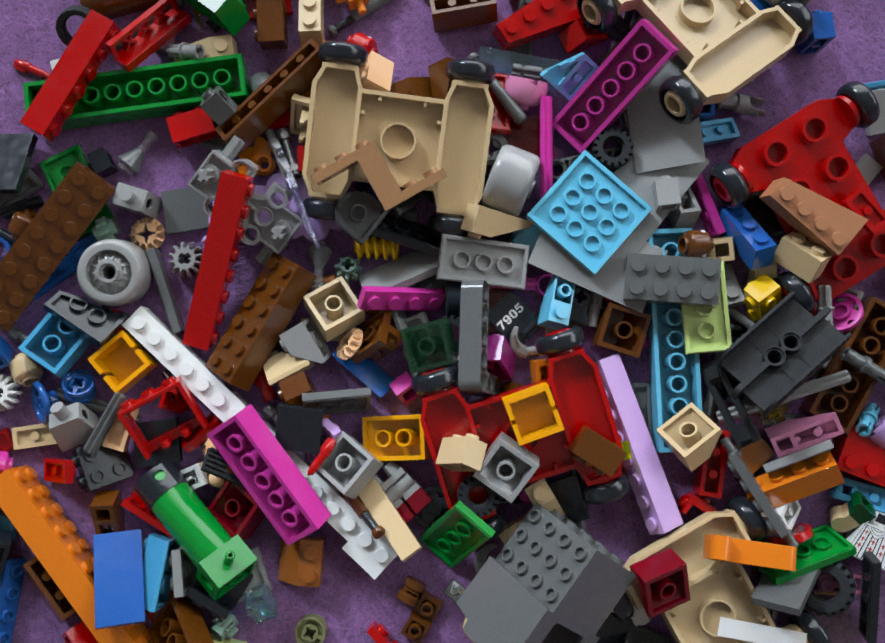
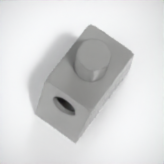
M119 182L112 204L119 209L157 220L162 206V198L147 190ZM150 200V206L146 208V203Z
M59 401L50 408L49 430L61 451L64 452L87 443L100 417L80 402L65 406Z

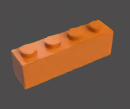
M830 450L755 477L774 508L845 483ZM751 492L746 493L751 502L755 500Z

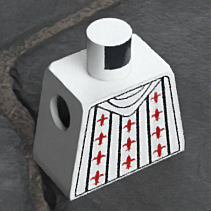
M875 511L876 518L849 530L844 538L856 547L857 554L853 555L854 557L863 560L864 551H872L882 563L881 569L885 570V514Z

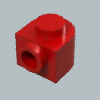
M173 389L162 395L159 409L178 414L184 413L189 407L178 389Z

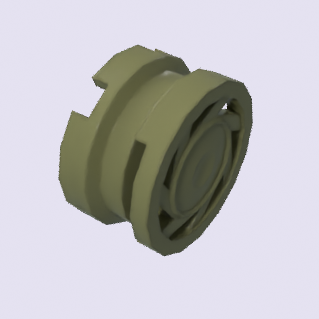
M313 613L303 616L295 627V641L297 643H323L328 630L324 618Z

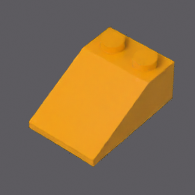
M421 414L362 417L363 446L380 461L432 459L420 421Z

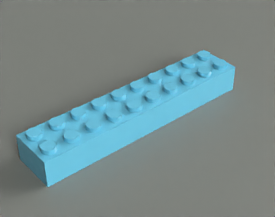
M692 228L656 229L647 242H649L652 248L653 244L662 248L663 255H666L664 250H667V256L684 257L679 253L678 240L683 233L692 230ZM646 303V314L652 316L647 330V340L649 345L648 359L651 382L653 444L656 452H672L656 429L691 402L702 411L699 353L685 354L681 305Z

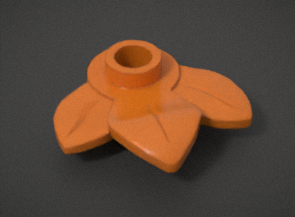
M260 136L255 140L254 147H248L240 155L238 154L240 159H249L259 166L255 176L271 175L276 168L275 160L271 157L272 150L269 143ZM264 162L269 163V166L266 169L262 168V164ZM242 164L238 169L240 174L247 175L248 170L245 165Z

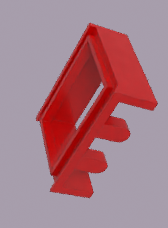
M181 375L176 378L171 376L161 383L162 386L156 389L151 387L142 392L140 398L136 400L128 399L120 405L121 408L117 416L146 460L151 457L154 450L160 447L166 449L172 444L174 439L180 436L186 438L191 435L194 428L201 425L204 429L208 425L207 417L182 380ZM178 388L195 416L148 441L130 413L165 393Z

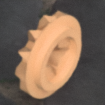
M145 217L137 220L134 226H131L132 230L129 236L132 243L139 246L145 252L151 248L158 249L165 240V229L156 219ZM148 228V231L153 232L155 234L148 236V240L146 241V238L140 236L139 234L145 233L146 229Z
M354 327L347 331L337 347L338 358L345 361L358 352L363 342L362 330Z

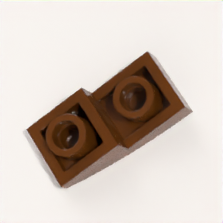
M424 590L400 633L416 643H421L431 627L432 621L443 605V600Z

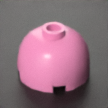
M507 75L505 90L519 107L528 111L529 107H536L540 104L541 96H546L549 87L547 82Z

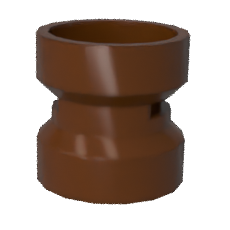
M407 575L404 587L399 590L396 596L404 603L416 607L419 601L418 597L424 592L426 584L413 576Z

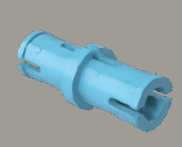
M875 403L867 404L863 413L859 415L856 432H859L861 429L860 436H869L873 426L877 425L880 407L876 409L877 404Z

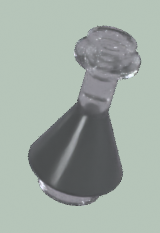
M151 130L143 132L146 137L137 148L118 156L120 162L117 165L131 176L134 172L140 173L144 153L153 142L159 143V137Z
M322 241L312 242L311 246L306 250L314 267V275L316 276L310 286L313 291L327 284L323 281V268L329 260L332 250L328 247L327 243Z

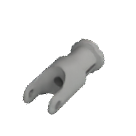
M740 93L732 94L723 102L715 103V109L720 110L724 108L732 110L733 113L762 117L765 115V111L756 109L753 105H763L765 100Z

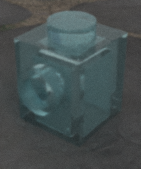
M266 583L245 591L246 613L248 617L252 616L257 624L278 616L276 597Z

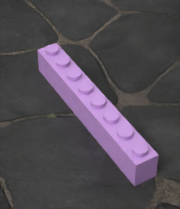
M618 353L594 363L598 366L623 450L627 453L623 459V465L644 518L645 526L650 535L665 534L684 523Z

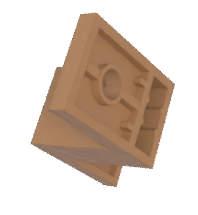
M367 139L357 144L354 152L348 154L345 151L334 157L336 162L329 166L326 163L319 165L313 169L315 173L311 175L315 184L321 185L359 163L385 211L447 177L444 168L438 170L437 167H434L423 174L425 178L418 182L415 178L404 184L405 190L401 191L375 142L371 141L369 143Z

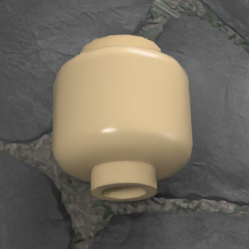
M24 353L17 354L10 362V373L14 382L18 385L29 387L34 381H40V378L43 376L42 366Z

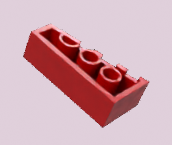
M533 0L498 23L492 34L505 52L523 44H528L533 40L548 37L559 31L562 32L576 20L582 19L578 13L576 0Z
M853 427L849 434L836 436L833 442L834 448L830 452L840 472L885 489V449L869 438L860 436V432H856V429Z

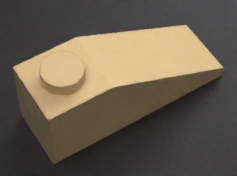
M232 34L212 36L191 43V45L199 44L204 47L205 55L203 58L238 54L237 43ZM174 57V62L187 61Z
M468 203L460 229L469 231L468 236L481 239L482 235L491 238L532 227L533 223L481 205Z

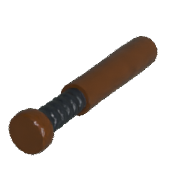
M335 487L358 517L365 521L372 531V536L375 539L381 538L385 534V528L376 523L360 498L357 496L354 500L344 495Z

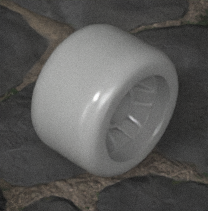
M503 145L484 188L481 199L482 205L518 217L526 198L529 199L536 180L534 178L540 165V158L515 146Z
M105 239L90 245L83 252L77 266V278L83 292L94 302L105 306H122L136 302L147 293L152 283L153 271L147 254L139 246L125 240ZM111 267L115 269V276L113 278L109 274Z

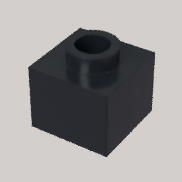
M103 147L87 154L90 161L87 163L89 169L103 179L119 171L110 152Z

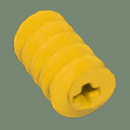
M372 235L361 246L354 241V252L357 253L358 259H362L364 253L367 259H371L374 253L376 260L380 259L381 254H383L385 260H388L390 254L393 260H397L399 244Z

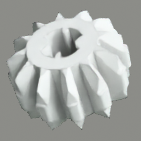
M0 374V392H3L0 395V411L13 409V403L21 402L17 395L23 394L22 391H17L20 385L14 382L12 376L7 377L6 374Z

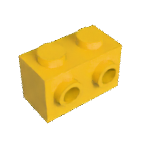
M765 273L755 281L749 282L743 289L744 302L747 307L746 314L753 322L762 319L765 314L782 300L780 285Z

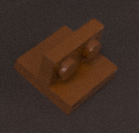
M380 310L357 327L363 331V342L358 352L351 357L353 362L359 364L367 357L378 361L406 343L407 336L390 325L391 310Z

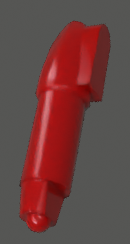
M14 60L13 68L24 73L29 72L42 79H47L50 75L45 70L24 60Z
M327 438L320 447V453L307 471L308 476H313L327 457L330 456L336 445L335 439Z

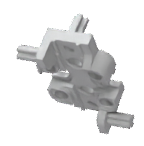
M236 135L232 137L223 151L212 150L187 184L205 198L203 209L210 218L221 171L230 170L239 173L238 168L243 164L247 167V176L254 177L259 170V166L249 159L233 160L245 144ZM276 182L269 187L265 194L254 193L252 197H249L247 206H250L248 218L244 219L242 226L245 228L242 239L244 244L255 245L259 242L265 244L255 257L263 265H266L273 252L279 254L285 250L289 240L305 221L289 207L292 201L290 191L282 184H277ZM279 192L283 195L284 201L282 204L275 202V193ZM262 210L270 213V221L267 223L259 219V213ZM249 228H254L257 231L256 239L249 236Z

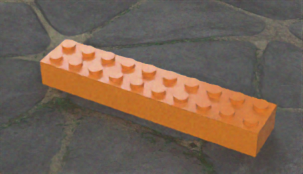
M25 465L8 468L0 474L1 509L98 643H152L148 632L149 628H146L143 623L95 629L94 556L89 550L88 542L77 534L75 524L67 520L63 514L62 506L53 501L50 497V490L47 486L40 483L37 479L38 474L32 467Z

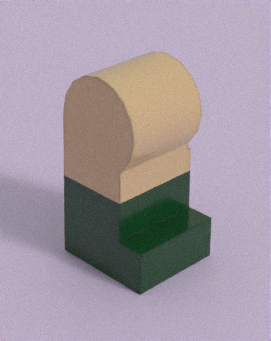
M859 490L850 494V501L842 506H834L830 509L831 527L835 531L847 532L876 518L873 504Z

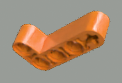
M704 535L703 559L796 571L797 547L736 539L724 535Z

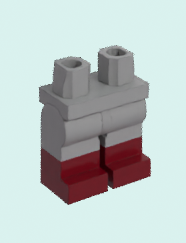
M390 461L383 467V470L390 478L383 482L378 475L374 477L405 523L408 524L434 499L404 467L400 468L395 462Z

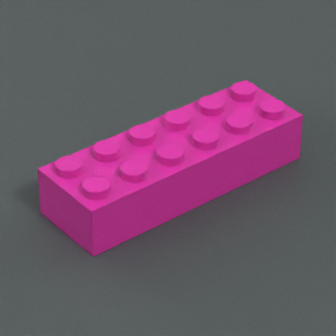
M641 19L554 118L552 126L580 153L584 150L588 151L593 146L598 134H601L604 129L607 130L680 50L649 20Z
M249 404L207 434L208 438L287 546L318 530L331 516L329 510L252 404Z

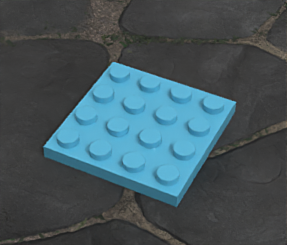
M584 150L526 217L594 276L652 210V207L589 152Z

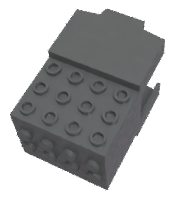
M536 502L496 559L489 556L457 601V605L467 618L463 630L475 643H597L599 637L596 633L631 585L636 575L622 565L624 562L622 559L608 551L604 545L594 540L590 534L580 529L572 520L567 517L565 518L556 509L551 512Z

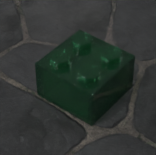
M450 318L439 319L400 330L411 374L458 362L459 354Z

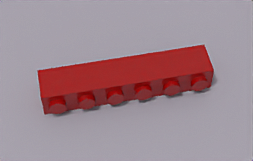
M92 9L90 10L20 121L21 124L53 142L54 138L60 134L66 119L72 115L73 108L78 100L84 96L89 82L96 77L101 63L107 59L109 50L105 43L121 31L114 21Z

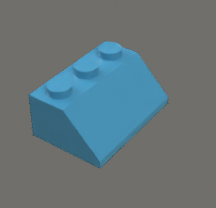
M157 532L149 534L143 544V551H145L143 560L145 609L154 613L164 607L168 601L171 587L170 582L173 577L172 568L169 566V555L171 550L179 547L174 539L166 534Z

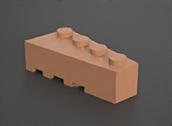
M785 177L773 180L759 197L795 230L804 235L808 241L824 247L826 252L832 256L840 255L869 220Z

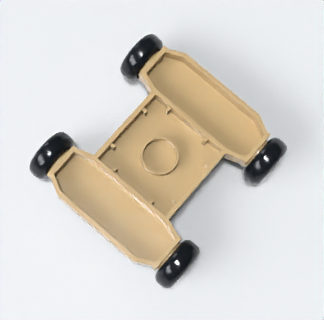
M576 0L581 19L592 31L597 33L607 32L616 24L620 13L636 9L644 19L649 20L680 50L677 55L688 67L680 76H671L660 85L658 92L663 110L673 121L679 124H690L700 117L704 105L723 102L784 58L793 46H798L810 38L814 30V19L811 11L800 0H780L771 8L759 10L750 0Z
M322 42L318 49V58L322 61V67L313 79L302 170V175L308 189V196L312 197L303 200L301 206L302 215L308 218L336 221V204L348 192L352 182L370 183L359 163L321 185L315 184L311 177L315 173L313 169L323 163L329 166L336 162L334 157L345 151L348 154L356 150L355 146L367 139L369 143L371 141L375 142L397 184L401 188H404V184L415 178L418 182L425 178L423 174L434 167H437L438 170L444 168L447 177L425 189V191L433 192L436 206L435 212H438L428 218L427 229L431 233L470 237L468 236L469 231L460 228L467 204L478 205L483 196L494 105L488 88L495 80L494 67L489 63L477 60L454 59L447 64L446 75L452 82L445 100L363 89L359 73L360 68H363L368 62L367 50L360 45L348 42Z
M742 495L730 498L726 503L724 511L705 512L631 555L624 565L630 571V565L669 548L687 564L691 600L661 613L677 643H753L717 636L720 617L776 627L765 607L751 603V596L755 588L742 564L703 559L705 534L724 535L758 542L766 538L768 531L763 516L756 509L755 505ZM632 583L611 612L621 622L633 617L634 607L638 610L644 608ZM802 610L800 616L791 614L789 624L781 627V629L807 633L806 643H832L823 625L807 610Z

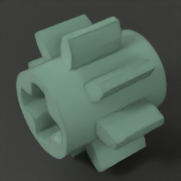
M103 216L94 220L96 226L92 227V232L98 241L118 239L116 235L121 233L113 218L108 219V217Z
M351 255L344 258L340 257V263L334 266L335 271L338 272L337 278L342 276L347 284L352 280L358 281L357 274L362 273L359 259L354 260L351 258Z
M230 614L226 619L215 617L211 621L214 626L210 630L221 641L226 637L228 640L232 639L239 631L236 628L239 621L233 614Z

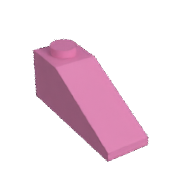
M836 412L785 420L764 428L778 458L844 434Z

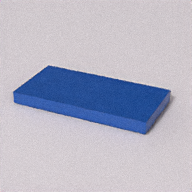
M141 529L93 535L95 629L145 623Z

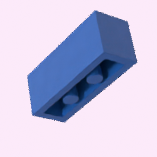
M745 207L721 209L720 218L726 230L722 235L724 237H733L735 251L751 271L772 265L777 244Z

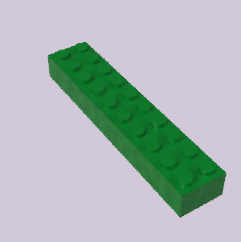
M238 53L136 67L131 72L125 69L99 72L89 82L84 96L74 106L73 113L64 122L62 130L169 116L176 112H188L201 104L203 99L201 96L207 89L212 88L213 90L218 85L239 106L250 96L247 86L249 81L247 64L242 54ZM46 80L23 83L25 113Z

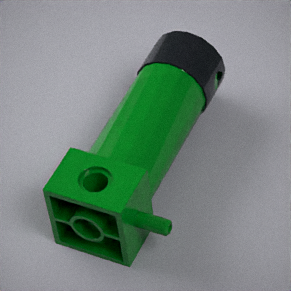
M172 461L160 463L138 480L134 486L135 492L149 510L156 515L196 566L197 572L195 577L214 601H217L252 574L258 560L238 534L233 538L230 537Z

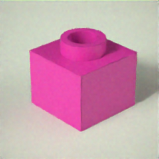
M407 371L389 384L405 406L419 396L412 388V378Z

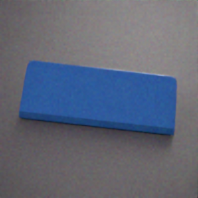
M337 351L332 354L336 360L367 387H371V390L381 399L391 389L389 384L394 380L368 357L359 364H356L351 358L345 361L338 358Z

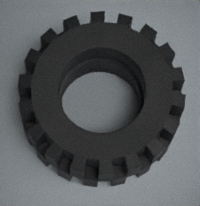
M840 561L820 568L821 572L829 573L838 580L840 586L838 594L833 598L825 599L817 596L812 590L805 604L808 611H814L819 616L823 614L826 617H832V615L836 614L838 616L844 610L847 611L850 608L851 603L855 599L856 583L852 572Z

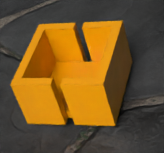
M124 330L120 331L87 359L100 375H106L103 379L115 393H126L158 366L147 350L141 349L143 348L142 344L132 334Z
M546 382L501 397L519 446L565 430L558 410L555 407L549 385Z

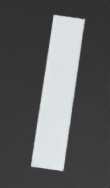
M720 617L717 636L753 643H806L807 633Z

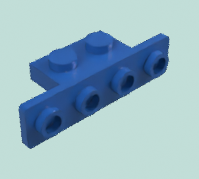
M23 557L7 559L0 578V643H11L24 578L22 568L27 562V559Z

